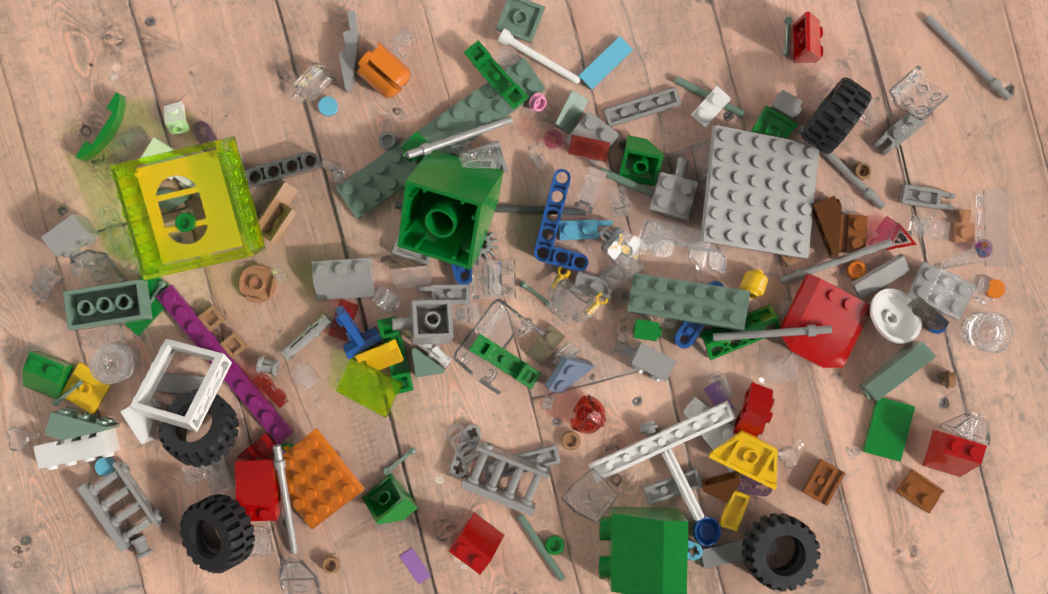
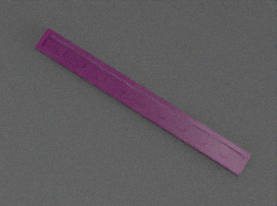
M170 285L156 296L197 347L225 354L232 362L224 380L274 441L280 444L293 434L294 431L235 359H232L220 345L221 342L201 322L198 314L175 286Z

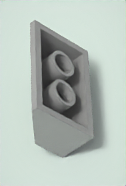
M372 258L312 262L313 283L317 300L375 296Z

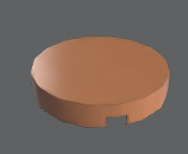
M251 265L241 272L238 279V288L245 299L251 302H264L274 295L277 289V279L270 268L263 265Z

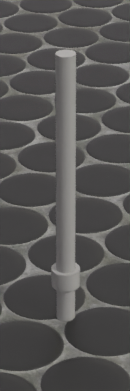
M931 15L925 19L989 84L988 87L992 91H996L1005 101L1012 96L1001 85L1002 82L998 78H994Z
M511 116L432 143L426 142L420 144L418 148L406 151L408 159L419 155L425 156L431 154L433 150L512 124L513 121Z
M802 125V126L798 129V131H799L801 134H802V132L804 131L805 126ZM822 153L863 193L862 196L867 201L870 200L879 210L886 205L875 195L876 192L871 187L868 188L833 153Z
M890 238L805 269H796L793 273L780 277L781 283L785 284L794 280L800 281L804 279L806 273L814 274L891 247L893 242Z
M807 325V327L713 333V341L808 335V337L816 336V334L832 333V326Z
M276 444L273 445L275 457L273 463L278 475L290 554H297V542L284 469L286 462L282 456L281 445Z

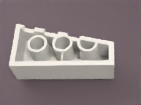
M115 428L33 446L38 469L46 468V471L57 469L60 464H65L66 467L77 464L79 460L89 462L96 460L95 457L102 456V458L114 456L115 451L120 450Z

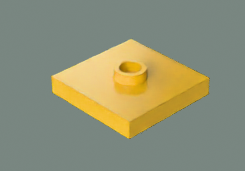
M79 362L60 395L62 396L78 381L82 380L84 383L65 398L87 412L95 414L114 381L85 363Z

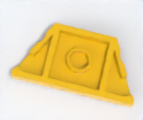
M742 430L709 453V458L774 490L777 489V447Z

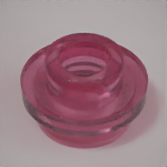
M549 130L545 133L544 144L548 148L556 149L562 144L563 137L559 131ZM550 137H556L557 141L555 143H551L549 140Z

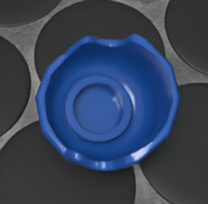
M705 516L701 520L695 521L692 527V535L697 543L704 546H712L721 537V527L716 519Z

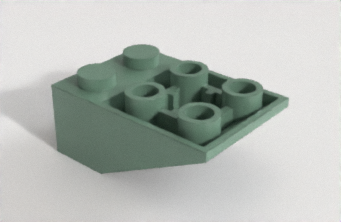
M66 407V409L60 408L58 411L50 413L45 435L66 440L120 427V424L115 423L113 418L103 417L101 419L97 418L96 414L89 412L82 414L78 413L76 408Z

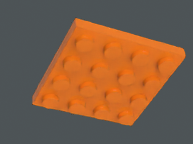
M317 428L282 455L286 462L284 469L290 503L311 530L365 490Z

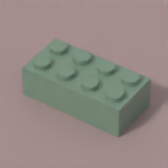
M133 280L63 291L68 330L79 331L153 319L148 281Z

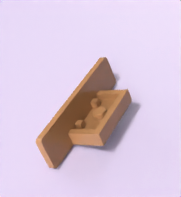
M285 181L281 183L244 239L246 243L244 247L258 253L266 239L274 244L278 243L297 214L296 211L289 207V204L297 194L298 189Z

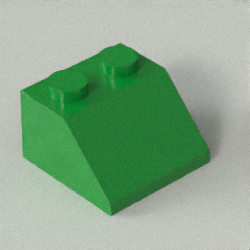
M30 351L22 369L23 386L58 399L67 384L74 364L42 351Z

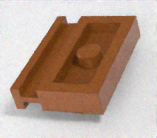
M842 214L839 253H850L866 247L868 216Z
M820 458L801 492L828 506L846 473Z
M910 469V472L905 476L896 492L930 514L940 499L939 497L945 491L915 470Z

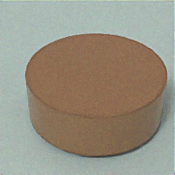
M567 431L563 434L561 442L565 449L575 450L579 447L581 439L575 431Z

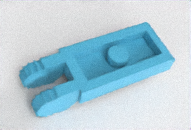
M560 221V240L602 238L606 232L598 233V226L613 225V221Z

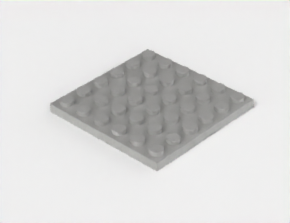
M718 125L713 126L700 242L808 259L813 217L812 204H814L819 150L809 143Z

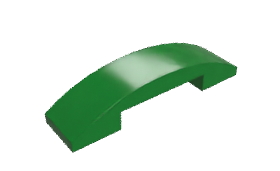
M479 40L463 52L483 78L513 110L529 98L520 86L492 58L491 54Z
M118 92L115 93L106 107L112 114L93 144L87 141L83 143L75 156L77 159L87 161L100 153L111 142L124 117L125 96Z
M393 316L377 320L383 344L395 339L404 358L402 362L389 366L394 393L400 394L413 391L414 387L401 330H392V318H397Z
M480 333L469 348L471 352L490 362L530 389H532L542 374Z

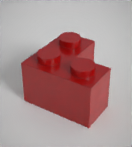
M754 382L750 384L744 395L743 407L735 419L733 433L737 434L743 430L755 437L763 434L765 424H769L773 416L771 409L775 399L773 398L772 389Z

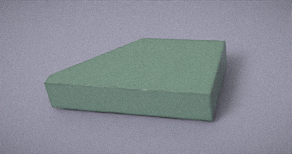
M158 188L156 194L162 195L175 191ZM192 195L159 201V208L174 210L185 201L190 200Z

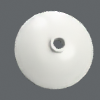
M890 288L878 292L873 297L870 304V315L874 326L883 337L894 343L905 344L911 342L919 335L922 325L921 315L914 301L907 298L905 293Z

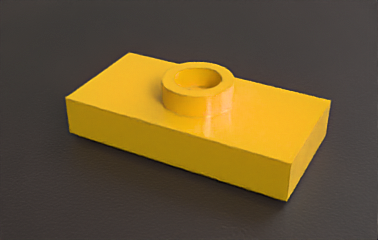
M735 490L731 499L724 507L719 525L737 532L750 496Z

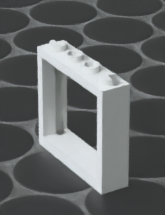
M165 339L130 407L139 415L198 432L232 362L225 354ZM176 351L213 361L185 417L148 406Z

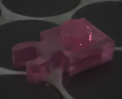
M886 216L874 231L878 236L872 238L869 245H872L875 241L882 242L890 238L893 240L902 226Z

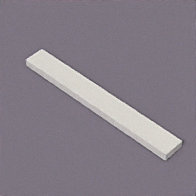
M727 400L593 461L588 466L595 481L598 482L736 419Z

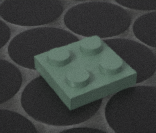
M507 0L496 31L502 33L505 28L511 32L510 34L514 38L532 44L545 6L529 0Z

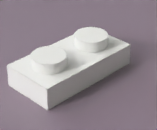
M716 86L693 111L691 116L706 127L731 100V97Z

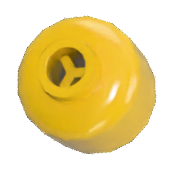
M760 269L747 271L744 273L740 288L741 290L750 291L749 298H757L764 294L768 278Z

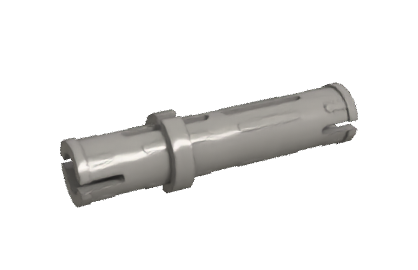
M323 314L316 322L309 324L308 328L281 351L283 356L287 360H291L312 339L320 336V333L332 323L331 319L326 314Z

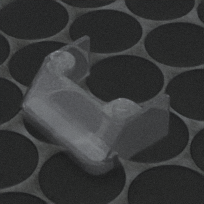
M496 299L490 304L454 353V360L478 382L499 395L500 391L491 384L497 376V368L469 350L479 333L505 349L515 335L525 337L531 332L532 328L541 335H544L545 332L503 300Z

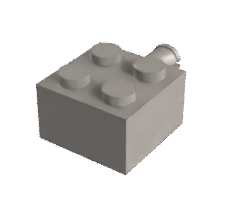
M677 158L674 174L659 173L648 211L683 221L688 220L698 182L688 180L685 177L689 160Z
M451 300L412 301L409 318H392V330L410 329L412 345L450 344L454 337Z
M619 340L617 345L624 349L622 350L618 347L614 349V352L629 358L628 363L632 364L631 368L641 374L646 371L649 373L647 377L659 383L661 380L667 381L677 362L640 342L633 348Z

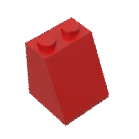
M933 429L922 466L961 477L982 464L987 445Z
M474 512L451 542L449 552L481 575L493 559L505 534Z

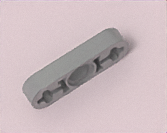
M470 424L465 428L450 467L451 474L454 477L461 478L468 471L482 434L481 428L476 424ZM476 428V433H478V436L474 435L472 439L475 445L463 441L464 438L469 439L470 433H468V430ZM467 445L471 448L472 452L469 456L461 454L460 449L462 446ZM457 456L463 460H469L468 463L463 462L462 468L465 469L464 472L456 473L454 465L458 466L460 462Z

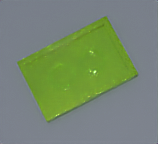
M352 357L337 386L336 392L386 418L403 383L364 362L358 363L357 359Z

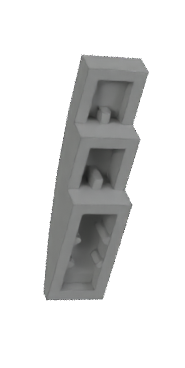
M355 10L347 11L350 30L343 32L346 51L339 52L344 86L347 93H352L357 75L354 70H357L359 60V26Z

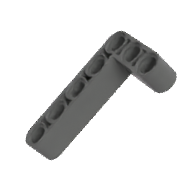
M305 152L230 174L227 179L240 225L252 228L258 220L250 189L315 171L321 166L320 157L313 152ZM309 157H315V164L312 166L307 165ZM296 162L297 168L294 171H289V164ZM277 167L278 174L272 177L270 171L272 168ZM258 172L260 178L257 182H253L252 175ZM236 178L241 179V185L239 187L234 186V180ZM245 196L247 199L246 204L240 206L239 199ZM250 214L252 221L249 224H245L244 218Z

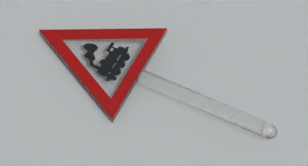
M937 212L931 213L909 231H906L898 222L891 237L893 246L886 248L885 251L917 245L910 234L934 217Z

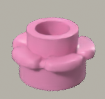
M535 93L530 97V109L532 111H541L545 108L546 99L543 94Z

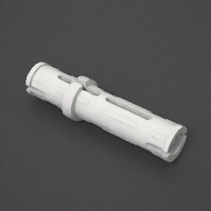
M410 329L401 330L412 340ZM438 344L418 345L428 353L429 358H434L443 368L452 360L440 349Z

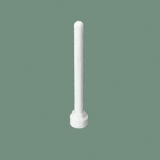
M505 28L503 29L497 40L498 43L507 46L511 45L575 84L580 82V78L514 39L510 31Z

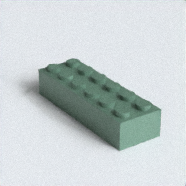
M634 273L627 311L633 314L744 331L750 291Z

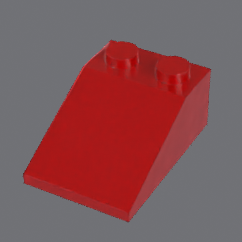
M805 12L793 24V63H816L823 57V46L820 45L823 27L820 26V20L811 12Z
M274 458L235 460L236 500L240 506L246 509V514L251 518L250 522L277 521L281 513L282 502L276 469H274Z

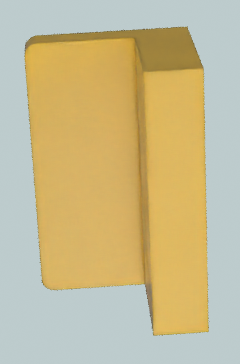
M395 339L355 356L358 363L366 361L371 373L404 360Z

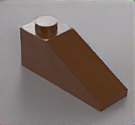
M835 196L812 204L813 217L829 258L838 257L842 219L841 202L838 198L836 199Z

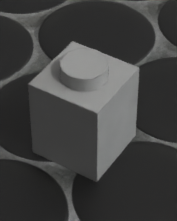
M781 90L770 108L792 119L793 117L796 118L801 112L802 107L800 105L802 100L785 90Z

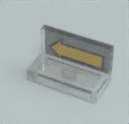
M430 265L391 270L394 289L433 285Z

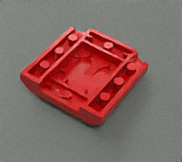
M806 273L779 329L807 327V325H831L832 333L816 334V336L808 337V335L781 336V339L784 341L788 351L819 367L843 368L870 315V305L831 283Z

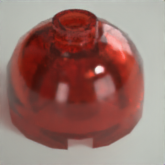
M588 395V397L582 396L573 409V412H576L574 419L571 418L570 426L572 430L579 433L593 434L606 423L605 407L600 400L591 395Z

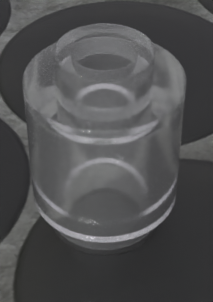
M570 341L564 342L551 354L553 356L551 361L558 366L564 355L576 358L579 350Z

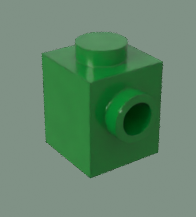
M416 131L401 147L404 151L402 156L410 163L412 161L416 164L419 161L421 162L425 156L419 155L408 159L406 151L418 148L420 144L428 141Z
M635 319L632 338L657 342V338H661L662 327L659 326L660 322Z

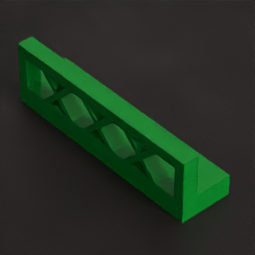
M769 304L747 313L744 331L765 330L768 325L773 323L774 328L771 329H779L778 316ZM713 327L699 333L710 361L765 339H738L736 343L730 344L732 340L713 341V333L739 331ZM721 346L719 350L715 352L711 351L712 348Z

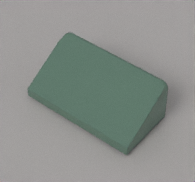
M572 90L555 123V127L571 134L589 100Z

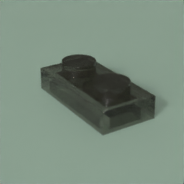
M921 297L911 300L908 304L912 313L917 317H921L927 326L933 330L945 329L950 323Z

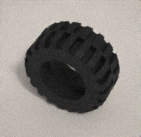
M849 77L842 78L808 121L802 132L803 140L824 154L832 153L865 112L872 98L871 93Z
M193 389L191 393L188 391L182 393V396L174 398L172 400L173 403L171 405L168 404L165 410L185 417L199 389ZM216 394L207 414L212 415L210 429L199 440L187 442L186 434L188 429L165 422L159 424L158 431L161 433L159 434V439L163 443V448L187 466L201 467L202 464L206 467L211 465L212 461L216 463L221 460L220 457L222 455L226 456L230 452L228 449L230 446L233 447L236 442L234 438L238 436L239 432L236 428L239 426V420L236 418L237 414L232 406L219 394Z
M222 494L211 495L190 505L182 516L180 527L182 528L180 537L183 539L182 545L186 548L188 557H191L193 559L192 562L195 565H199V568L202 570H207V572L214 574L223 573L244 562L253 550V543L255 541V535H253L254 526L251 525V518L246 514V509L240 506L236 499H231L230 496Z
M771 513L770 517L766 515L760 517L761 521L759 523L755 521L751 524L753 526L752 530L747 529L745 533L747 539L742 541V546L745 547V550H742L741 553L745 559V567L756 580L771 590L777 589L780 592H786L787 588L793 591L797 589V585L804 586L806 584L805 580L807 578L812 579L814 576L812 572L814 569H818L819 564L816 562L821 557V553L817 551L820 545L815 540V533L805 523L788 514L781 513L779 515ZM780 536H791L795 543V552L792 559L782 567L771 568L766 561V552L769 545Z

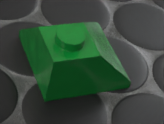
M627 135L619 175L637 183L655 186L664 154L647 139Z
M392 473L362 497L378 525L402 521L418 508L411 495Z

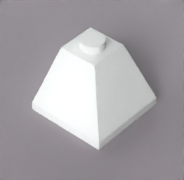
M152 397L148 406L160 409L161 404L156 398ZM130 406L121 411V414L141 444L157 438L159 420L139 415Z

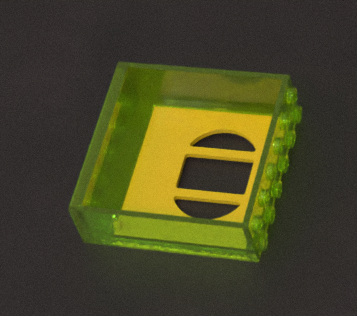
M235 136L110 165V174L117 188L116 195L121 201L122 215L126 219L128 235L134 245L133 252L138 259L139 272L144 280L247 258L266 250ZM216 148V150H212V151H208V152H203V153H199V154H195V155H191V156H187V157H182V158H178V159H174V160H170V161H166V162H161V163H157V164H153V165H149V166H145V167L135 168L136 166H140V165H144V164H149V163H153V162H157V161H161V160H165V159H170V158H174V157H178V156H182V155H186V154H191V153H195V152H199V151H203V150H207V149ZM171 176H183L196 184L192 188L162 195L156 194L160 184ZM198 192L206 218L196 220L195 227L207 225V230L204 236L195 243L184 244L177 242L168 233L179 230L176 225L165 227L158 202ZM241 246H243V248L234 249V250H230V251H225V252H221V253H217V254H212V253H214V252L223 251V250H227V249H232V248H236V247H241ZM200 256L199 258H194V259H190V260H185V261H181V262H176V263L164 265L165 263H169V262H174V261H178V260H183V259H187V258H191V257Z

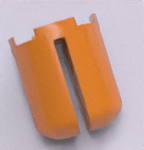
M378 42L376 44L379 47L371 52L368 50L358 62V65H360L359 70L354 71L383 97L392 98L402 91L401 86L407 85L411 73L408 67Z

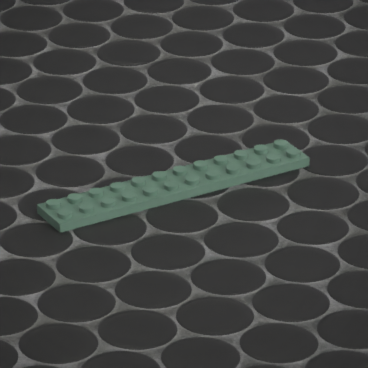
M522 58L505 70L508 76L529 97L518 108L513 110L487 82L417 132L429 143L462 133L509 116L529 102L533 94L542 93L546 88L527 60ZM414 133L335 187L357 219L405 187L406 179L420 163V161L417 164L414 161L410 163L402 156L404 151L401 147ZM480 135L436 150L452 155Z

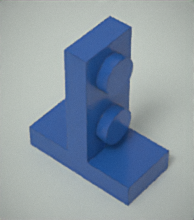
M342 305L336 308L337 317L335 319L340 327L344 326L347 329L346 335L350 339L348 343L343 345L348 359L382 340L376 326L361 333Z

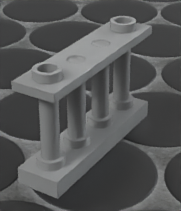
M479 441L476 450L481 453L472 475L464 476L460 488L532 516L535 511V503L532 498L541 477L549 478L550 469L542 463L535 464L495 448L490 442ZM490 455L499 460L490 481L486 484L479 481V475L487 456ZM505 463L517 466L507 490L497 488L496 485ZM525 469L535 474L525 497L521 498L516 496L514 491Z
M119 460L112 464L115 470L96 484L87 482L78 487L77 490L122 552L131 546L130 541L132 537L152 523L155 527L160 526L164 523L160 510L155 509L130 473L129 465ZM120 476L126 486L108 499H102L98 494L99 490ZM131 492L137 502L117 516L113 515L110 511V506ZM140 508H143L148 518L129 531H124L121 527V522Z

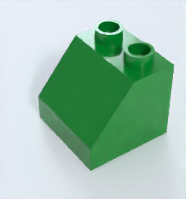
M433 150L431 154L425 155L405 182L397 247L471 270L478 259L498 205L504 171L437 150Z
M610 506L609 517H600L599 539L600 541H609V556H599V579H608L611 592L621 594H687L688 520L679 508Z

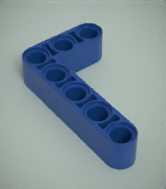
M558 169L552 177L534 247V255L541 262L583 271L589 265L585 254L554 246L571 181V175L567 170ZM559 172L567 174V180L564 183H559L556 179ZM554 191L562 193V199L558 202L552 200V193ZM549 210L557 211L558 215L555 220L547 218ZM546 228L551 229L553 232L552 237L549 239H545L542 236V231ZM545 247L548 250V254L545 257L538 256L537 250L539 248ZM564 252L566 259L563 262L557 261V253ZM583 257L585 259L584 265L576 266L574 264L575 259Z

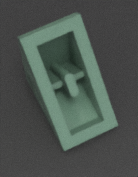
M417 347L412 349L416 378L445 372L446 368H443L442 365L429 358L428 355Z

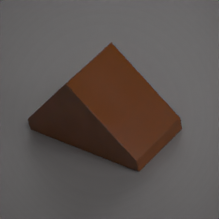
M732 471L702 479V490L728 503L740 483V473Z

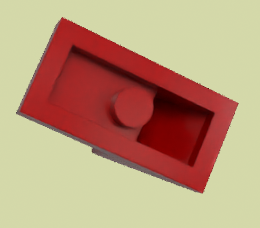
M267 432L237 457L238 459H265L274 452L273 445L277 443Z

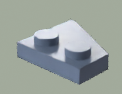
M564 355L545 387L548 391L563 393L589 372L594 365L590 361Z

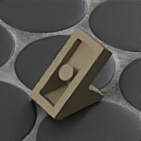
M550 324L526 353L541 365L565 336Z

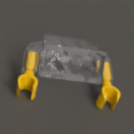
M564 267L558 268L559 275L555 276L548 287V302L550 303L548 309L555 315L552 322L558 327H562L564 322L570 325L574 321L579 323L589 319L599 309L600 305H605L608 302V298L604 302L599 301V297L603 293H599L596 298L597 301L593 302V297L566 279L571 275V271L568 269L566 274H562Z

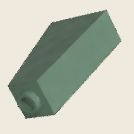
M911 341L859 385L863 389L861 392L868 400L878 401L936 356L924 342Z

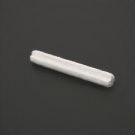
M668 449L662 452V456L694 520H701L704 518V514L672 450Z

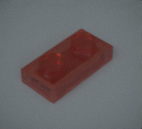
M572 135L568 155L606 163L610 142Z
M340 299L338 307L342 305L354 321L360 305ZM335 313L328 335L347 341V329L344 326L340 327L335 319L337 317V313Z
M261 374L253 380L279 408L284 407L289 402L286 399L287 394L282 389H277L273 385L274 381L268 375L264 376Z

